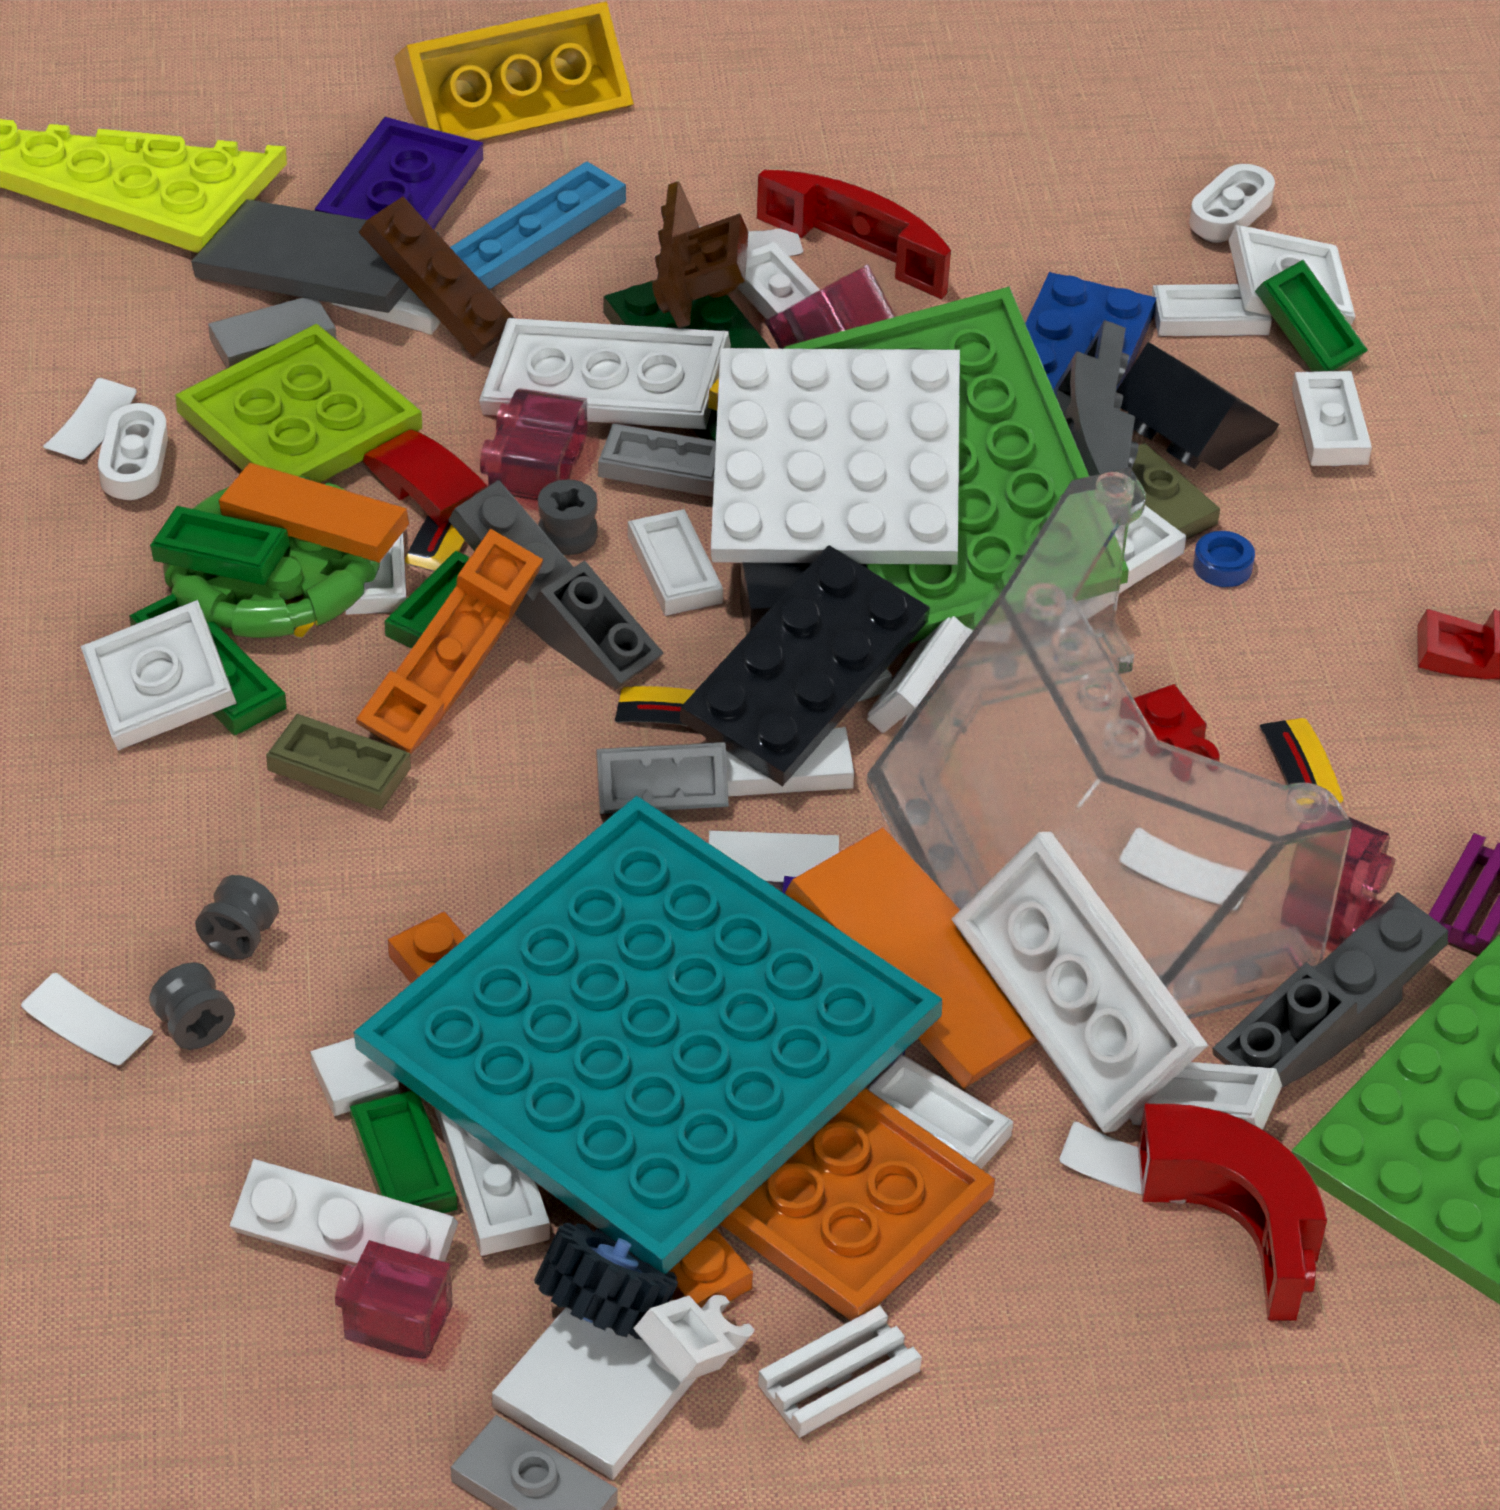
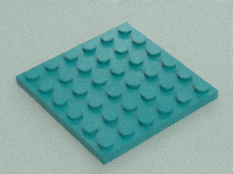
M636 795L353 1033L355 1046L359 1052L617 1242L618 1238H621L631 1243L629 1252L641 1261L649 1263L660 1272L666 1274L942 1016V998Z

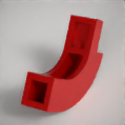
M1145 1103L1137 1145L1142 1202L1174 1203L1169 1201L1186 1200L1185 1203L1211 1207L1236 1220L1252 1237L1260 1255L1267 1319L1270 1321H1296L1303 1292L1314 1291L1316 1278L1315 1262H1318L1327 1224L1325 1206L1311 1175L1295 1155L1276 1138L1243 1119L1221 1111L1193 1105Z

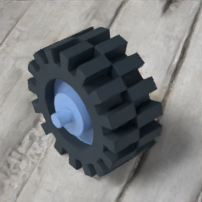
M564 1223L563 1226H559L534 1279L535 1284L539 1285L538 1289L543 1295L551 1296V1302L558 1307H568L571 1309L570 1314L576 1318L591 1322L593 1326L604 1331L609 1327L619 1336L627 1338L628 1334H630L635 1339L642 1338L633 1328L650 1308L668 1303L678 1284L674 1272L669 1271L664 1274L629 1252L631 1243L618 1238L616 1242L600 1229L596 1228L595 1232H593L587 1225L578 1223L576 1226L571 1223Z

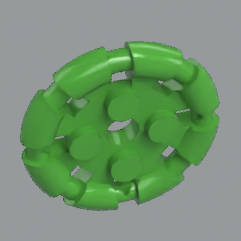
M298 476L301 478L311 480L309 477ZM330 482L325 484V485H329V486H332V487H336V488L345 490V489H343V488H341V487H339V486H337V485H335V484H332V483H330ZM229 487L205 498L192 509L221 515L218 500ZM288 536L290 546L265 585L163 563L165 582L172 588L171 594H174L177 598L179 607L198 600L206 621H214L219 627L232 629L235 636L272 638L293 635L294 628L312 622L318 627L344 613L363 596L365 590L364 583L375 579L380 563ZM303 594V600L286 605L284 600Z

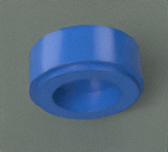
M1230 531L1210 532L1202 536L1196 543L1193 568L1198 577L1211 585L1219 587L1238 586L1246 582L1252 574L1255 549L1249 540L1237 533Z

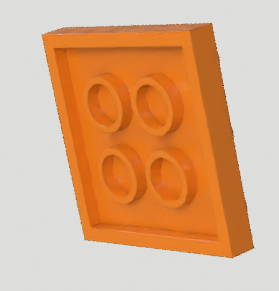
M864 1088L727 1216L720 1225L852 1321L876 1308L989 1201L994 1194L995 1178Z

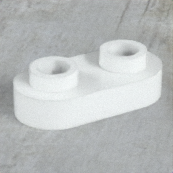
M1237 164L1228 167L1194 197L1189 219L1191 229L1209 242L1220 243L1229 240L1235 225L1248 227L1270 207L1275 186L1274 177L1266 169L1252 164Z
M133 403L119 407L108 417L98 459L100 484L108 495L123 500H137L150 494L157 488L168 443L166 418L160 409L145 403Z

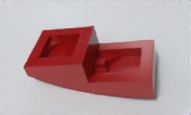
M412 429L364 454L363 462L399 501L410 495L438 526L448 521L456 507L487 488V484L456 455L435 440Z
M1426 609L1417 625V667L1460 677L1500 680V611L1494 609L1486 623L1482 625Z

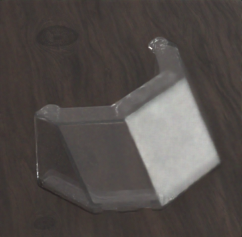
M1130 467L1075 479L1070 482L969 619L916 704L902 718L867 774L866 783L897 843L960 910L1038 832H1052L1055 839L1067 852L1187 1017L1192 1019L1265 1000L1305 962L1315 968L1323 961L1353 824L1336 797L1321 786L1311 783L1283 785L1157 740L1119 675L1131 672L1134 661V652L1115 622L1128 525L1142 515L1146 500L1145 490Z

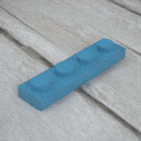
M586 161L450 248L490 290L626 202V184Z

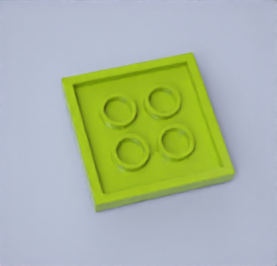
M317 323L175 394L177 413L242 470L250 462L291 475L309 477L312 481L319 483L363 461L364 454L410 429L417 432L423 429L422 411Z

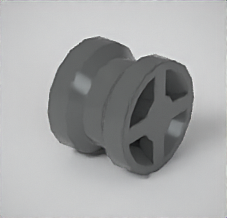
M571 479L552 482L540 491L538 496V512L541 518L538 526L563 555L582 553L595 544L598 537V527L595 519L598 510L596 492L591 486Z
M229 875L222 879L213 894L214 903L204 906L195 921V926L201 940L210 949L231 959L244 960L253 955L261 942L260 931L271 927L279 914V906L274 895L256 880L242 875Z
M195 962L181 964L170 969L158 979L149 995L151 1008L162 1021L168 1022V1032L174 1042L180 1048L188 1050L202 1048L215 1042L232 1025L235 1016L232 1002L222 991L216 990V981L213 975L203 964Z

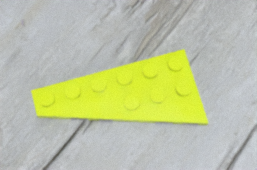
M0 119L1 188L196 253L202 250L246 199L254 200L287 165L286 146L267 145L265 153L238 151V142L217 140L214 148L186 146L182 136L99 128L96 137L70 134L68 125L49 124L46 131H30L17 129L14 120Z

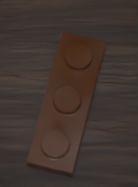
M404 196L369 218L360 229L359 234L473 358L501 339L507 319L515 317Z

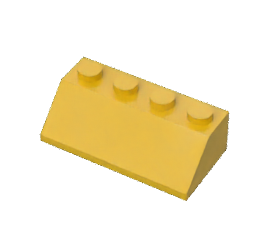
M607 1L408 44L394 56L406 106L416 125L476 141L634 105Z

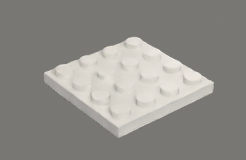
M720 348L711 532L712 562L812 563L830 545L859 564L958 565L960 350Z

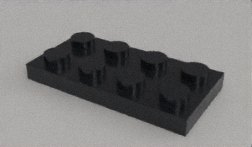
M828 545L681 706L680 721L712 742H725L726 751L783 787L928 622L930 607Z

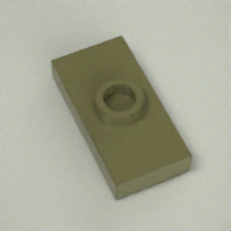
M1146 443L1139 445L1135 462L1126 477V483L1133 486L1128 507L1134 511L1143 504L1185 534L1186 539L1218 524L1220 508Z
M300 714L295 715L266 754L268 771L378 810L383 809L411 769L409 752Z

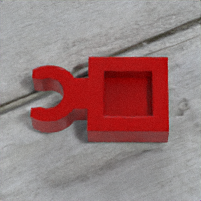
M1175 684L1121 702L1118 720L1150 761L1165 755L1170 760L1169 773L1176 783L1181 786L1189 784L1192 769L1190 763L1200 764L1210 776L1217 774L1220 753L1211 741L1204 739L1207 724Z

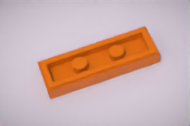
M250 462L218 500L221 515L287 529L288 536L380 563L409 525L407 508Z

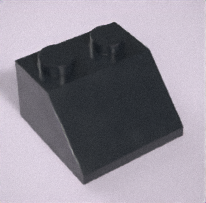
M1150 342L1146 344L1116 391L1123 395L1121 408L1128 412V414L1135 416L1133 430L1151 441L1157 432L1172 441L1166 451L1193 469H1196L1200 461H1203L1220 471L1270 437L1279 426L1271 418Z

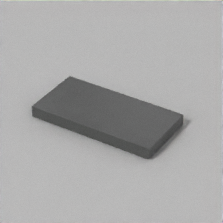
M249 199L243 202L191 261L196 278L389 313L409 289L405 282L359 234L360 229L367 220Z

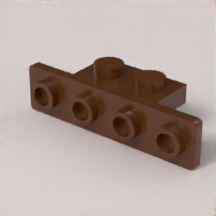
M676 181L668 184L666 205L661 206L664 224L663 229L658 231L661 250L660 254L655 256L658 276L656 280L652 281V288L660 310L663 313L671 312L677 327L682 328L690 325L693 300L707 295L713 298L727 295L734 291L739 284L745 282L749 232L740 213L699 227L680 182Z

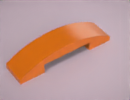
M490 528L459 572L457 585L397 671H389L356 718V724L396 748L409 752L411 755L445 716L480 668L543 565V559Z

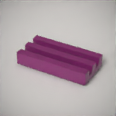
M1473 833L1428 915L1448 929L1449 943L1480 955L1495 939L1500 930V895L1478 935L1475 936L1468 933L1467 930L1500 872V843H1497L1494 850L1484 846L1486 837ZM1476 864L1485 866L1453 926L1444 923Z

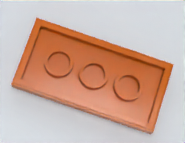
M883 827L792 879L785 891L787 896L942 998V1016L918 1040L963 1089L1038 1041L951 920L960 909Z

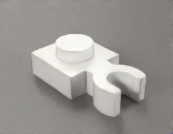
M713 1295L702 1308L690 1296L650 1308L633 1328L650 1347L652 1357L656 1363L665 1371L673 1374L680 1383L721 1369L726 1361L740 1350L755 1330L749 1323L743 1324V1326H735L723 1317L721 1313L730 1303L723 1295Z

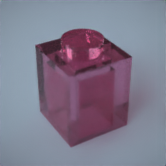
M369 1240L357 1265L348 1264L344 1268L336 1288L335 1306L342 1308L344 1338L426 1363L453 1306L451 1264Z

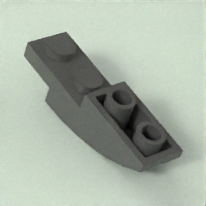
M1104 320L1084 354L1076 351L1056 384L1054 393L1106 517L1110 521L1112 516L1121 518L1129 504L1133 486L1126 483V477L1135 462L1139 445L1132 441L1135 416L1120 411L1123 395L1116 392L1129 360V355L1122 352L1126 328Z
M500 480L494 482L454 509L448 521L474 551L491 528L543 559L542 567L514 614L549 646L591 676L618 689L663 655V651L584 560L573 567Z
M1397 892L1317 967L1313 968L1305 962L1212 1048L1213 1055L1225 1065L1276 1068L1282 1084L1281 1088L1289 1085L1329 1061L1403 1000V986L1448 945V929Z

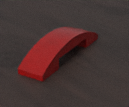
M766 169L758 175L756 219L779 229L796 233L800 238H803L813 228H817L895 262L896 280L939 299H943L947 295L951 249L934 229L904 207L859 186L820 175Z

